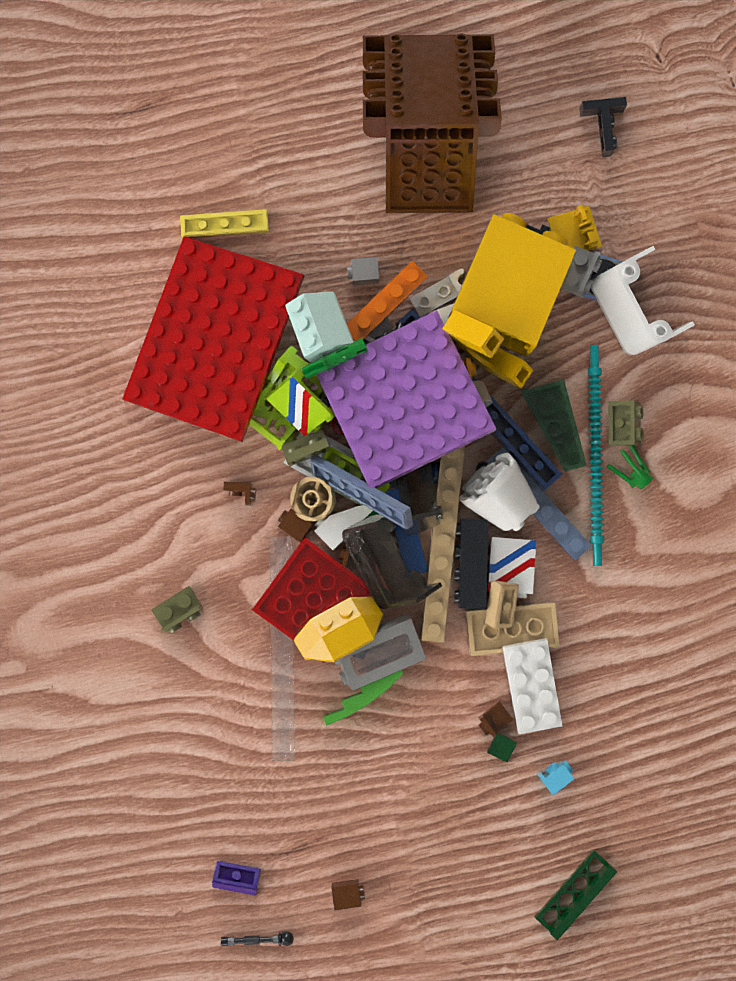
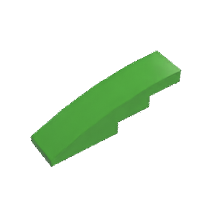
M399 670L360 687L362 692L343 698L342 704L344 708L324 715L323 718L326 726L348 717L371 703L384 693L403 674V671Z

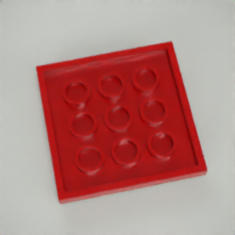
M304 537L251 610L294 641L295 637L313 617L350 597H372L376 590Z

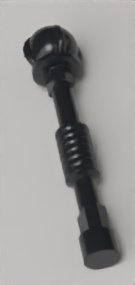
M286 931L279 932L278 935H273L272 937H260L259 935L244 936V938L221 937V946L235 944L259 945L260 943L273 942V944L278 943L279 946H290L294 941V936L291 932Z

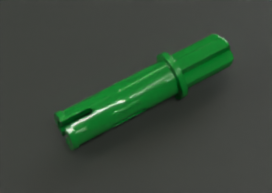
M360 338L324 357L321 355V359L304 366L302 372L305 378H310L325 370L330 372L329 369L367 352L368 349L363 339Z

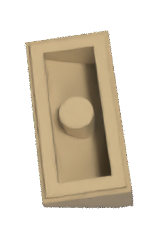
M501 581L491 582L485 620L487 625L493 628L513 627L519 584Z

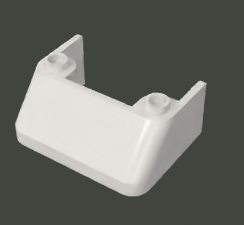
M654 246L598 275L593 279L591 286L623 351L628 355H637L695 325L692 321L672 330L670 325L664 320H657L649 324L632 293L629 284L636 281L640 275V268L636 260L654 251Z

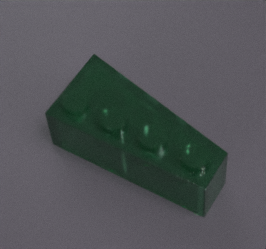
M564 379L522 390L521 394L564 472L587 467Z

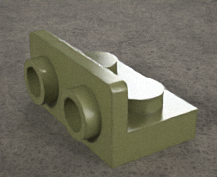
M635 400L608 402L609 446H641V441L644 438V431L641 428L644 410L640 402Z
M318 430L315 433L313 432L282 445V450L289 467L331 450L323 430Z
M188 586L151 611L160 623L163 633L169 631L172 634L182 627L181 622L186 619L191 622L201 615L199 611L203 609V606L191 587Z

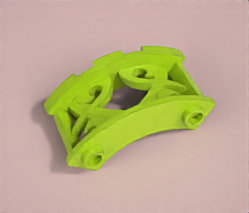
M292 345L278 359L270 375L267 377L269 380L264 386L265 389H262L253 413L256 417L268 419L265 426L253 416L249 424L276 445L279 450L282 449V445L295 440L296 436L294 434L298 429L275 407L270 411L272 405L268 406L266 404L267 398L274 388L284 380L285 375L289 376L301 365L303 367L309 365L297 355L298 350ZM317 375L307 378L310 381L304 384L319 399H324L326 394ZM314 383L318 386L317 390H312L310 384ZM273 420H277L275 423L276 431L279 430L280 425L286 427V431L281 438L269 430Z

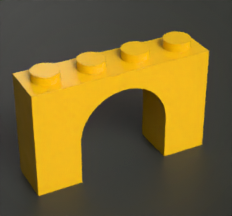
M454 310L442 328L484 371L522 388L533 372V369L523 359L499 348L504 338L489 325Z

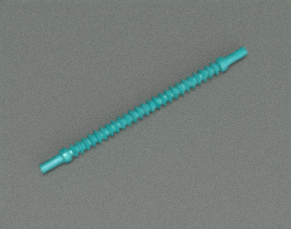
M598 345L590 346V368H588V376H590L588 382H591V385L588 386V388H591V391L588 392L591 395L588 399L591 401V404L588 406L591 407V410H589V413H591L589 417L591 423H589L591 435L589 438L592 441L589 444L592 445V448H589V450L592 451V454L589 457H592V460L589 463L592 464V467L589 469L592 470V473L589 475L592 476V479H590V482H592V486H590L592 492H590V495H592L590 499L592 505L590 507L593 510L590 511V514H593V517L590 520H593V523L590 526L593 527V530L590 532L593 533V536L590 537V543L593 544V566H602V544L604 543V536H602L604 530L601 529L604 526L601 523V520H604L601 517V514L604 513V511H601V508L604 507L601 504V501L604 500L601 498V495H603V492H601L603 488L601 476H603V473L600 472L603 469L600 466L603 463L600 460V457L603 456V454H600V451L603 450V448H600V445L603 444L600 441V438L603 437L600 435V432L603 430L600 429L602 425L600 419H602L600 407L602 404L599 403L602 400L599 397V394H602L599 391V388L602 387V385H599V382L602 381L599 378L602 375V369L599 368Z

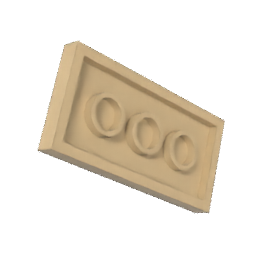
M555 602L516 606L512 628H493L485 623L487 609L466 611L470 656L503 653L502 646L544 638L547 639L549 648L560 647Z

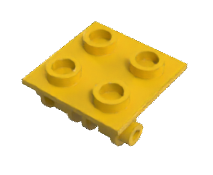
M580 205L576 207V210L547 218L551 231L564 236L568 241V247L574 249L577 246L587 251L602 247L590 206Z

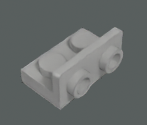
M575 246L576 252L560 289L582 298L584 292L589 293L593 284V280H590L593 272H598L602 260L599 259L600 252L596 251L594 254Z

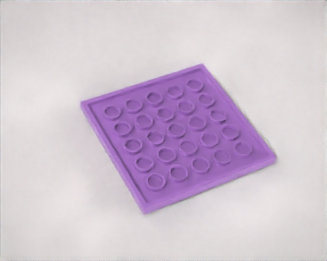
M437 310L367 344V352L329 369L330 372L325 370L317 374L369 488H379L496 431V427L450 335L442 329L444 323Z

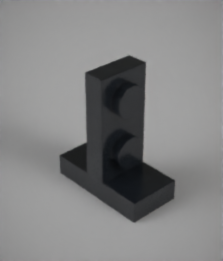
M626 97L582 101L580 105V117L598 116L602 157H611L614 149L617 148V138L612 133V128L615 125L613 113L624 112L627 107Z

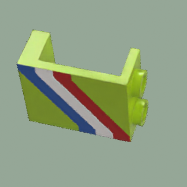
M301 365L275 387L267 400L306 436L311 431L317 432L324 424L323 421L329 422L335 416L331 405L327 407L301 381L304 377L302 372L303 366Z

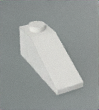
M361 505L330 515L328 518L321 519L315 524L317 529L314 532L334 551L373 510L365 505Z

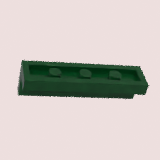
M593 849L534 916L535 919L549 930L550 935L558 941L615 876L617 871ZM596 857L603 866L598 872H589V863ZM586 876L587 885L583 889H574V880L577 877ZM571 893L572 902L568 906H559V897L562 894ZM557 910V919L552 925L542 918L547 911Z

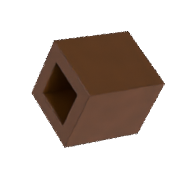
M292 509L289 512L285 510L278 519V522H280L278 527L299 542L302 541L313 526L311 522L298 517Z
M359 879L332 883L334 911L361 907V900L365 899L364 885L359 886Z

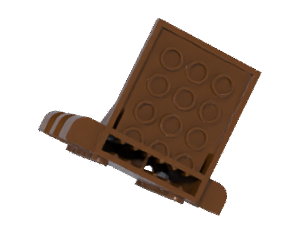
M494 34L363 35V66L368 70L363 71V94L368 98L363 100V131L372 138H386V213L473 212L478 137H491L498 134L502 121L500 98H492L497 93L498 88L497 70H490L495 63Z

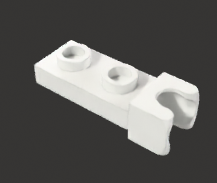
M463 268L410 298L420 318L457 298L462 287L458 280L464 276Z

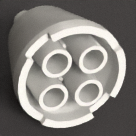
M503 453L495 458L496 462H492L486 467L482 466L469 478L462 488L465 492L459 497V500L467 508L504 531L511 529L518 531L524 526V520L539 509V505L516 460L509 453Z

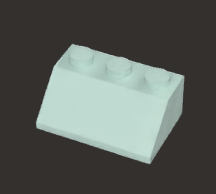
M334 292L303 293L285 305L303 356L309 362L313 363L321 359V355L324 357L354 342Z

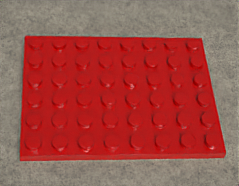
M184 236L122 400L243 443L289 320L285 305L297 298L305 276L302 273Z

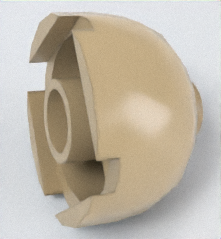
M306 477L294 485L291 491L290 503L294 507L296 515L305 521H319L333 512L336 505V494L334 488L320 477Z

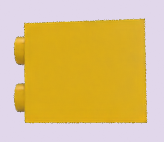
M504 213L502 217L493 214L449 317L456 310L493 327L504 338L500 346L528 358L537 346L576 250L568 247L567 239L559 233L545 231L541 235L527 229V222L515 214Z

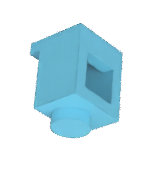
M566 760L563 763H552L545 769V774L537 773L552 795L574 780L571 775L574 770Z

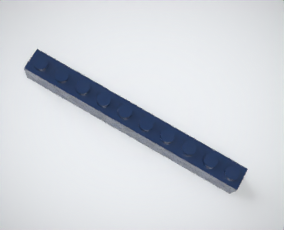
M412 309L399 321L409 324L419 319L420 316ZM472 376V381H477V379L474 376ZM490 395L493 402L486 409L496 427V431L490 434L516 460L542 491L546 490L563 474Z

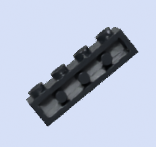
M461 518L460 523L456 524V537H460L459 545L455 546V559H459V568H455V581H459L458 590H454V603L458 604V608L486 609L488 520Z

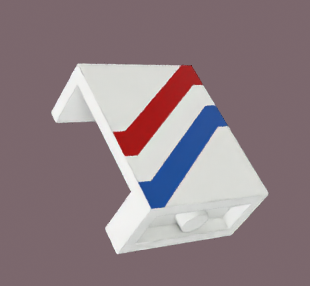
M490 537L489 546L491 551L487 591H490L492 581L519 584L518 598H527V594H533L536 540Z

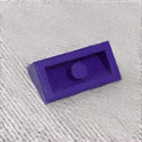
M217 861L212 887L256 895L261 869Z

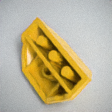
M350 597L310 619L295 637L294 642L306 660L336 662L374 641L383 618V613L372 597Z

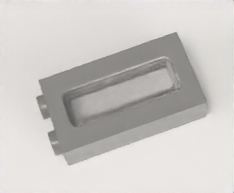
M404 614L380 624L374 641L339 659L335 664L336 666L339 664L343 672L339 673L344 686L348 684L353 691L421 662L426 657L411 618Z

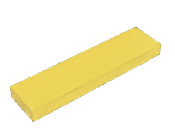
M267 209L180 216L182 239L184 236L188 238L269 233Z

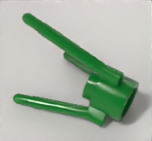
M632 445L629 447L638 461L639 467L624 450L620 451L634 469L630 474L632 478H629L610 464L607 465V468L628 482L632 488L637 486L641 490L653 480V477L649 474L651 471L646 467L637 449Z

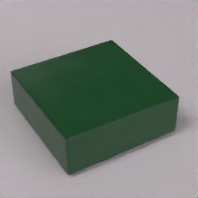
M497 732L487 753L508 762L517 742Z

